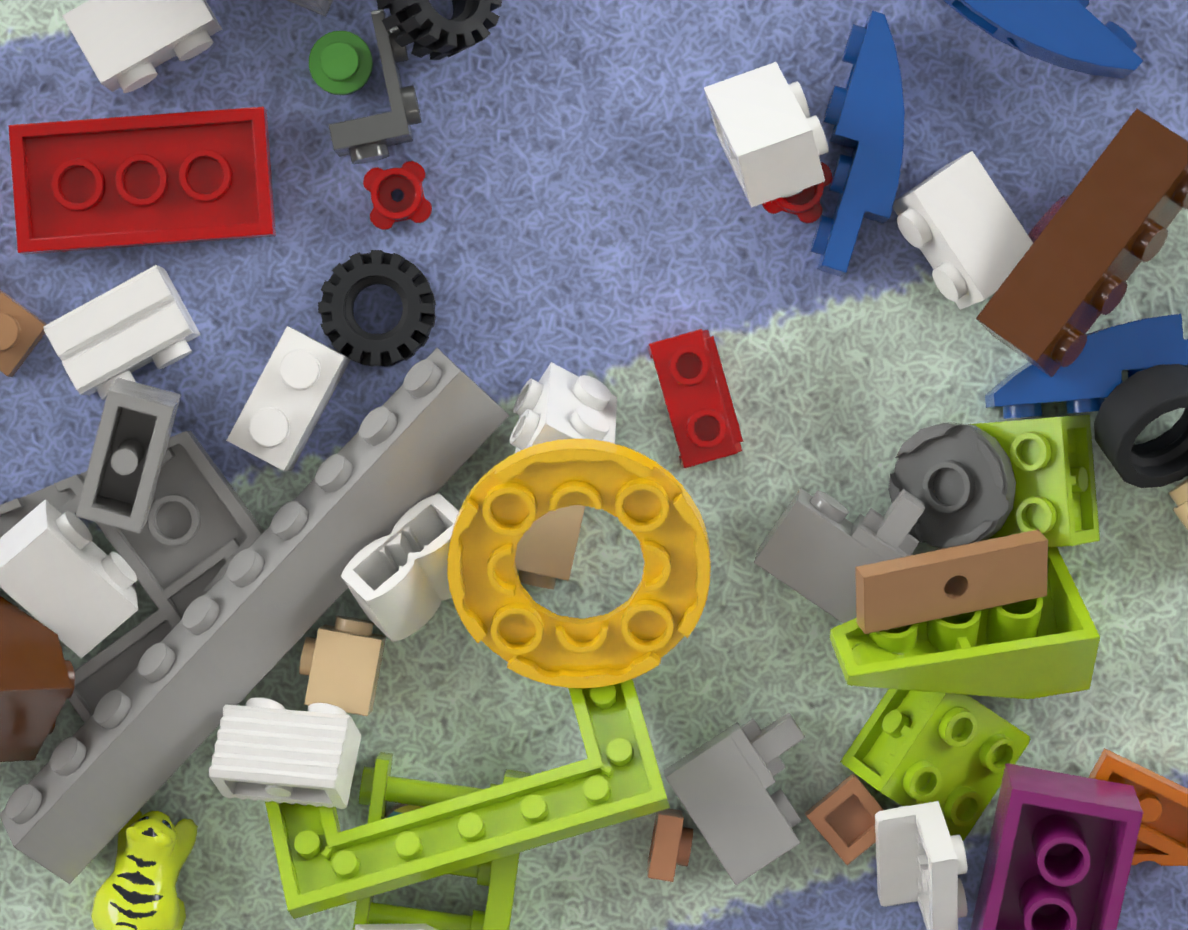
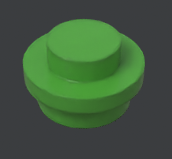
M348 31L327 33L319 38L311 49L309 55L311 76L321 89L330 94L340 96L353 94L368 82L372 73L373 58L371 51L364 40L354 33Z

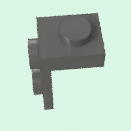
M384 9L371 11L391 112L329 124L334 151L339 157L350 155L352 164L368 163L389 157L388 146L412 142L413 136L410 125L422 123L414 85L402 87L397 65L399 62L409 60L406 46L401 47L394 41L401 32L397 26L386 30L382 22L383 19L387 18Z

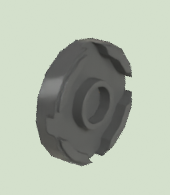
M955 422L941 423L920 429L902 444L895 457L899 459L895 464L894 473L890 474L888 490L891 502L893 503L902 489H905L925 503L923 513L909 532L910 535L920 542H926L933 547H939L937 549H945L988 540L1002 529L1013 509L1016 480L1010 458L996 438L975 425Z

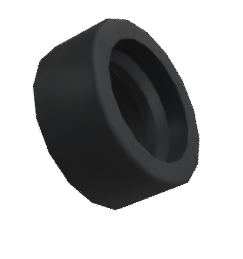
M1165 364L1139 371L1116 386L1101 404L1094 421L1095 441L1124 482L1139 488L1163 487L1188 476L1187 367L1180 364ZM1179 408H1185L1182 416L1171 429L1156 439L1142 444H1134L1137 436L1149 423L1162 414Z

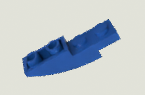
M943 0L966 20L995 39L1026 55L1058 67L1090 75L1124 79L1144 61L1133 51L1137 44L1123 28L1111 21L1104 25L1086 9L1089 5V0Z
M873 10L866 20L865 27L855 24L852 26L842 58L843 62L853 64L846 88L834 86L823 120L825 123L834 125L830 141L853 148L851 157L840 154L829 191L839 193L840 195L833 218L821 215L810 252L821 255L817 270L840 277L847 272L863 218L883 224L890 219L899 184L904 149L905 112L902 77L896 47L885 14Z
M1182 314L1145 318L1087 334L1085 347L1077 359L1067 367L1060 366L1052 378L1028 362L1008 375L985 395L986 408L1003 406L1004 419L1042 416L1041 403L1066 401L1067 414L1099 411L1105 398L1110 395L1116 386L1122 383L1121 371H1128L1129 378L1139 371L1156 365L1180 364L1188 366V339L1183 338Z

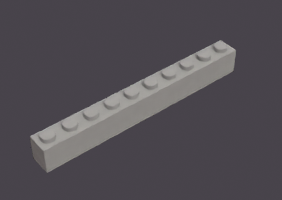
M438 348L426 359L416 363L408 371L403 384L381 407L372 410L364 418L359 431L337 454L328 457L320 465L315 478L293 501L284 504L275 513L271 525L249 548L240 551L231 560L226 573L205 595L191 602L185 610L182 620L161 642L152 645L146 650L139 661L138 667L116 690L108 692L101 698L94 710V714L72 737L64 739L57 745L50 757V761L28 784L20 786L13 792L7 801L5 809L0 813V819L14 848L70 884L220 725V719L223 717V707L226 704L238 705L348 588L341 575L350 560L371 542L390 535L398 520L418 502L435 495L509 415Z

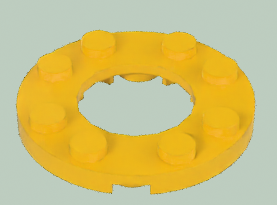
M573 438L540 443L523 449L495 465L477 482L464 500L454 523L447 558V575L452 600L461 621L477 643L482 641L494 653L507 661V668L517 674L537 682L565 688H597L619 684L647 673L660 665L661 658L672 650L684 636L688 638L702 615L710 586L711 555L709 539L700 511L686 489L669 471L647 456L622 445L594 439ZM573 505L593 507L595 510L603 509L617 517L621 524L631 530L639 540L644 558L641 582L629 600L608 614L584 619L557 615L537 604L521 585L515 565L517 544L524 533L532 526L533 522L549 511H556V509Z

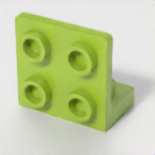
M1090 414L968 424L975 425L996 438L1010 458L1016 480L1013 509L1002 529L989 539L1039 529L1048 539V547L1075 546L1100 541Z
M888 689L840 763L901 806L939 801L950 836L960 835L962 841H964L1000 788L1005 764H1016L1030 743V736L969 695Z

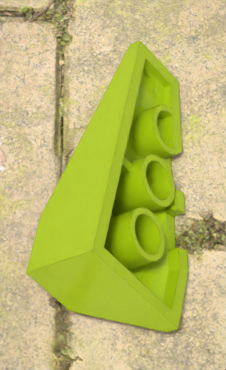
M1057 547L1048 548L1047 596L864 634L857 624L856 617L831 628L829 637L848 686L1017 699H1035L1090 690L1100 641V635Z

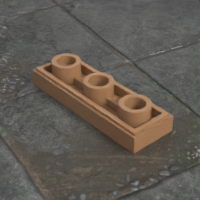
M1038 529L855 567L857 624L864 634L1047 596L1048 539Z

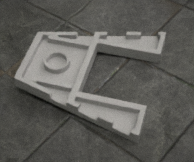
M191 430L174 435L169 439L149 516L141 533L96 522L118 554L135 572L137 580L159 610L74 671V692L68 700L84 722L94 714V710L101 698L108 692L116 690L138 667L139 661L146 650L152 645L161 642L182 620L183 614L191 602L205 595L226 573L231 560L240 551L249 548L264 532ZM87 471L21 498L1 504L0 538L45 499L61 514L70 511L76 515Z

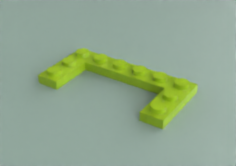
M633 679L605 687L568 688L588 759L341 831L336 807L328 808L322 805L316 807L310 804L304 806L299 803L292 805L287 802L277 803L275 801L265 802L285 901L290 915L293 919H297L670 808Z

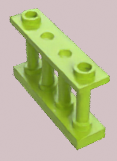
M381 752L376 758L375 767L364 766L359 804L370 806L368 824L385 819L387 802L426 807L483 789L390 776L393 754ZM506 769L503 783L530 776L531 773ZM491 783V784H490V787H493V786H496V785H499V784H492V783ZM520 853L449 873V875L477 878V885L489 886L486 911L473 910L472 916L375 903L373 902L374 896L357 900L353 930H355V924L424 923L437 930H509Z

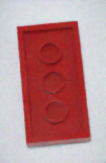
M265 107L8 125L17 250L20 254L276 236L268 120Z

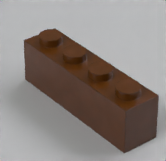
M1136 108L976 317V320L993 337L1051 378L1060 366L1067 367L1072 364L1085 347L1087 342V335L1085 334L1100 314L1107 315L1117 307L1126 293L1127 279L1141 261L1148 262L1157 255L1167 239V227L1182 208L1188 209V141Z

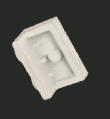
M551 362L539 382L531 378L522 388L513 412L519 415V420L512 432L510 444L516 447L515 453L540 443L562 439H594L615 443L617 397L612 395L610 390L599 380L586 375L578 377Z
M939 801L901 806L877 812L875 814L877 892L881 906L887 907L918 901L927 930H958V918L967 917L968 913L964 887L961 879L958 878V875L967 873V858L961 836H950Z

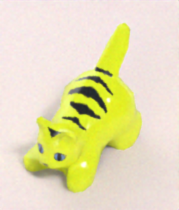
M139 810L118 832L114 871L99 887L94 897L91 918L97 930H182L186 920L184 901L177 897L175 885L179 873L196 841L198 826L192 819L184 818L174 826L169 816L163 812L148 811L142 815Z

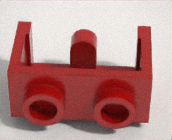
M702 329L648 344L650 358H653L679 449L681 467L685 469L743 451L740 442L744 441L714 336L710 337L708 330L702 331Z

